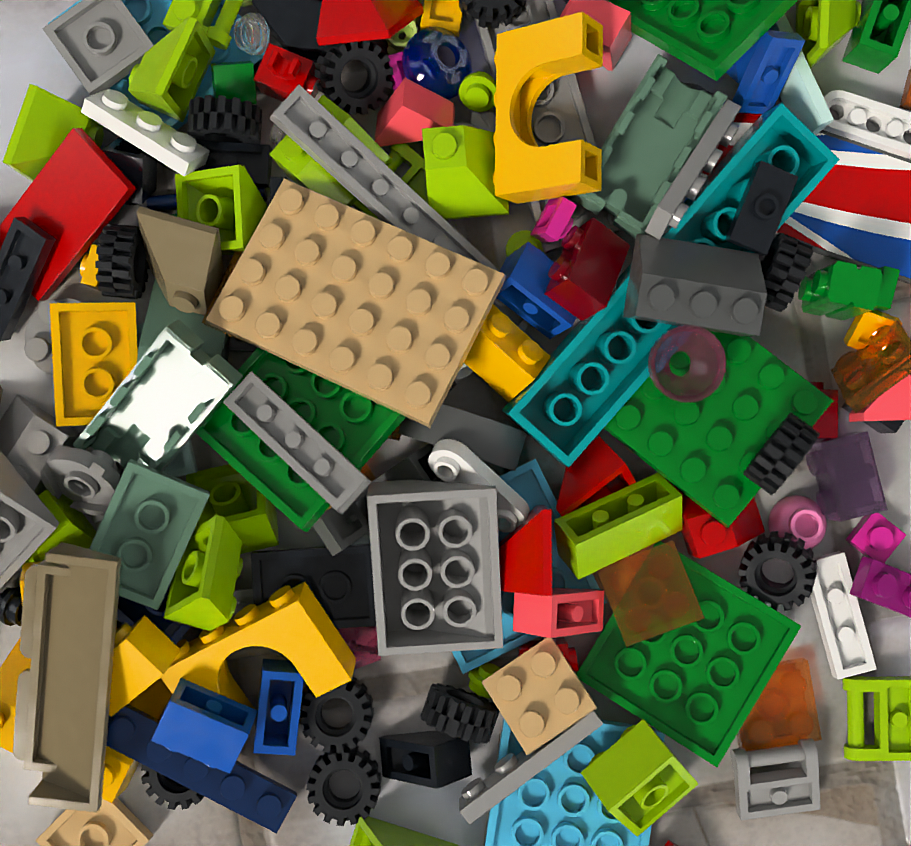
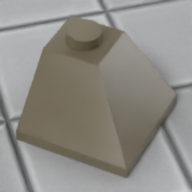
M139 207L136 213L147 263L169 306H173L185 313L194 312L208 316L225 282L219 228Z

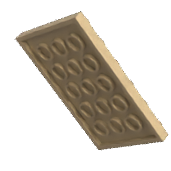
M283 179L206 321L224 332L431 428L505 281V274L287 179Z

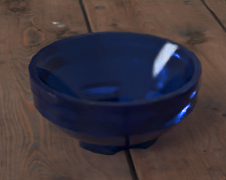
M428 27L417 32L408 40L402 55V67L407 79L448 100L459 95V87L462 80L472 72V61L465 44L453 32L441 27ZM439 46L448 47L455 56L454 66H446L440 61L437 53Z

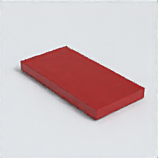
M73 128L0 224V249L14 217H26L56 238L31 293L38 302L48 300L91 244L101 234L104 226L109 224L137 189L82 128Z

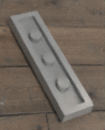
M728 99L725 101L657 206L645 230L646 233L660 240L669 225L675 229L677 228L689 207L683 203L687 197L694 201L706 181V178L701 176L703 170L711 174L723 154V151L717 148L720 144L727 148L736 134L739 125L733 121L741 106Z
M252 371L223 401L235 415L339 513L343 514L371 483L361 471Z
M594 710L529 755H526L524 750L516 756L514 753L506 755L495 765V772L486 779L482 780L479 777L471 781L462 790L461 794L463 796L459 798V812L468 824H472L602 726L603 722L598 713Z

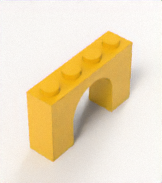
M579 12L497 34V51L494 56L496 66V91L494 93L496 131L493 136L495 146V171L493 174L495 196L519 204L602 191V149L581 139L539 147L532 133L531 120L539 95L552 81L565 75L603 67V25L584 12Z
M303 582L294 588H291L289 585L280 588L270 596L267 602L259 606L250 604L244 607L234 616V619L211 631L203 630L199 637L189 642L186 639L180 640L176 646L181 651L161 679L172 694L180 679L183 678L255 709L228 669L227 657L236 650L250 646H263L280 652L292 662L316 698L352 680L356 657L306 582Z

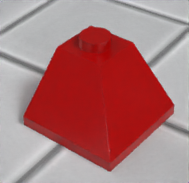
M322 0L316 37L318 46L391 38L423 14V6L418 0Z
M600 436L586 447L569 468L566 466L556 510L561 517L636 483L626 463Z
M670 483L682 495L681 533L688 555L698 559L739 547L765 532L755 497H753L733 523L726 528Z
M536 505L529 512L527 519L499 543L501 591L552 596V509L549 507Z

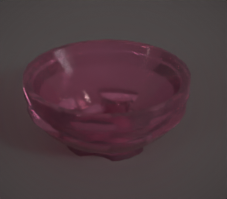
M685 325L675 327L657 339L649 355L648 369L654 385L662 394L679 402H696L710 396L719 387L726 371V357L720 341L714 334L701 327ZM678 351L685 352L691 361L689 371L682 376L673 374L669 366L671 356Z

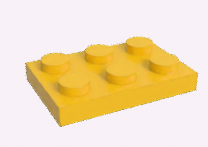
M135 302L50 303L56 426L88 425L137 364L138 346Z

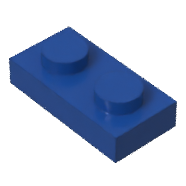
M768 30L760 38L732 102L741 106L738 113L763 114L775 106L805 43V40L798 33Z

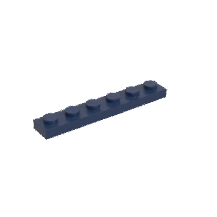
M130 704L125 705L112 717L109 715L106 746L277 834L297 797L296 791L237 760L229 774L220 769L208 767L203 762L179 752L166 749L164 746L151 741L160 720Z

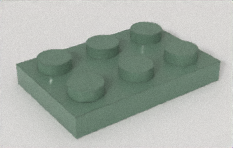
M132 459L128 461L89 548L90 550L122 558L119 596L156 610L159 609L210 496V491Z

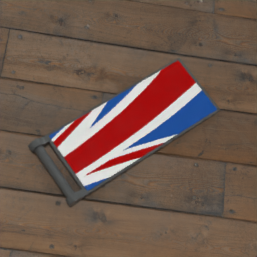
M685 83L693 89L704 90L709 94L714 95V93L705 90L703 87L697 84ZM737 114L733 122L739 125V128L727 148L721 144L717 148L723 151V154L716 166L762 114ZM824 130L820 131L816 137L840 160L776 231L774 238L776 239L777 234L782 232L811 244L814 253L838 261L856 264L857 267L867 266L878 269L887 266L899 269L898 281L911 285V160ZM703 170L701 176L706 178L709 173Z

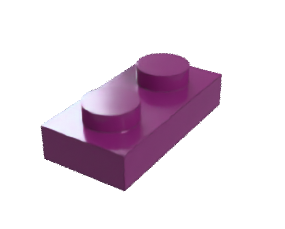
M862 556L849 594L911 618V574L875 559Z

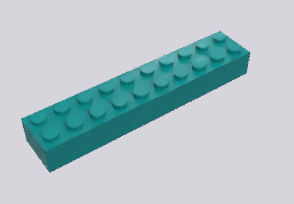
M780 103L764 112L713 169L711 174L706 177V181L694 201L688 198L684 202L689 207L677 228L675 229L669 225L661 238L753 253L725 241V238L756 162L762 160L798 176L778 226L779 229L840 159L783 103ZM631 264L618 277L607 307L584 321L580 320L550 354V359L535 380L501 410L556 460L568 468L691 329L689 327L623 317Z

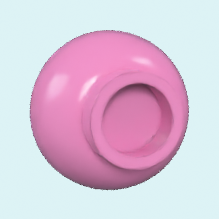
M793 495L781 499L773 507L769 515L768 527L770 533L771 531H778V537L784 538L785 532L793 534L791 540L794 542L801 538L805 541L804 549L806 550L808 548L813 549L822 541L827 530V520L824 511L814 500L805 496Z

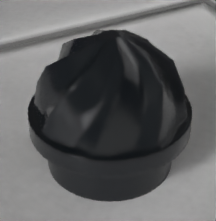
M20 586L16 588L6 587L0 593V621L8 626L15 624L21 626L22 598Z

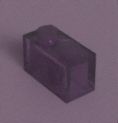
M868 431L851 432L839 435L838 438L818 440L813 444L809 453L806 454V461L810 473L816 476L819 491L816 492V501L823 515L826 514L827 520L842 522L888 510Z

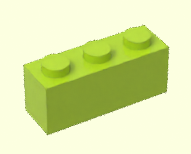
M656 473L554 520L557 553L578 580L682 531V495L661 474Z

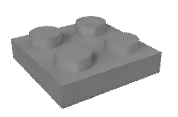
M82 0L42 28L90 95L112 87L130 74L133 67L141 63L145 52L154 46L122 0Z

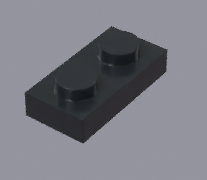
M196 141L210 152L206 164L195 171L243 165L256 186L270 188L272 157L269 154L273 150L270 145Z

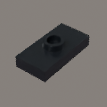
M762 160L756 162L725 241L760 256L767 255L798 176Z

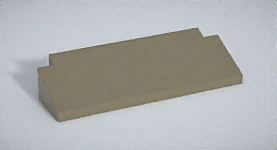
M61 542L48 551L45 560L39 564L32 565L25 572L20 652L24 657L31 659V665L29 669H25L18 676L13 754L18 760L24 761L23 769L43 771L41 782L28 797L29 805L98 812L102 805L122 558Z

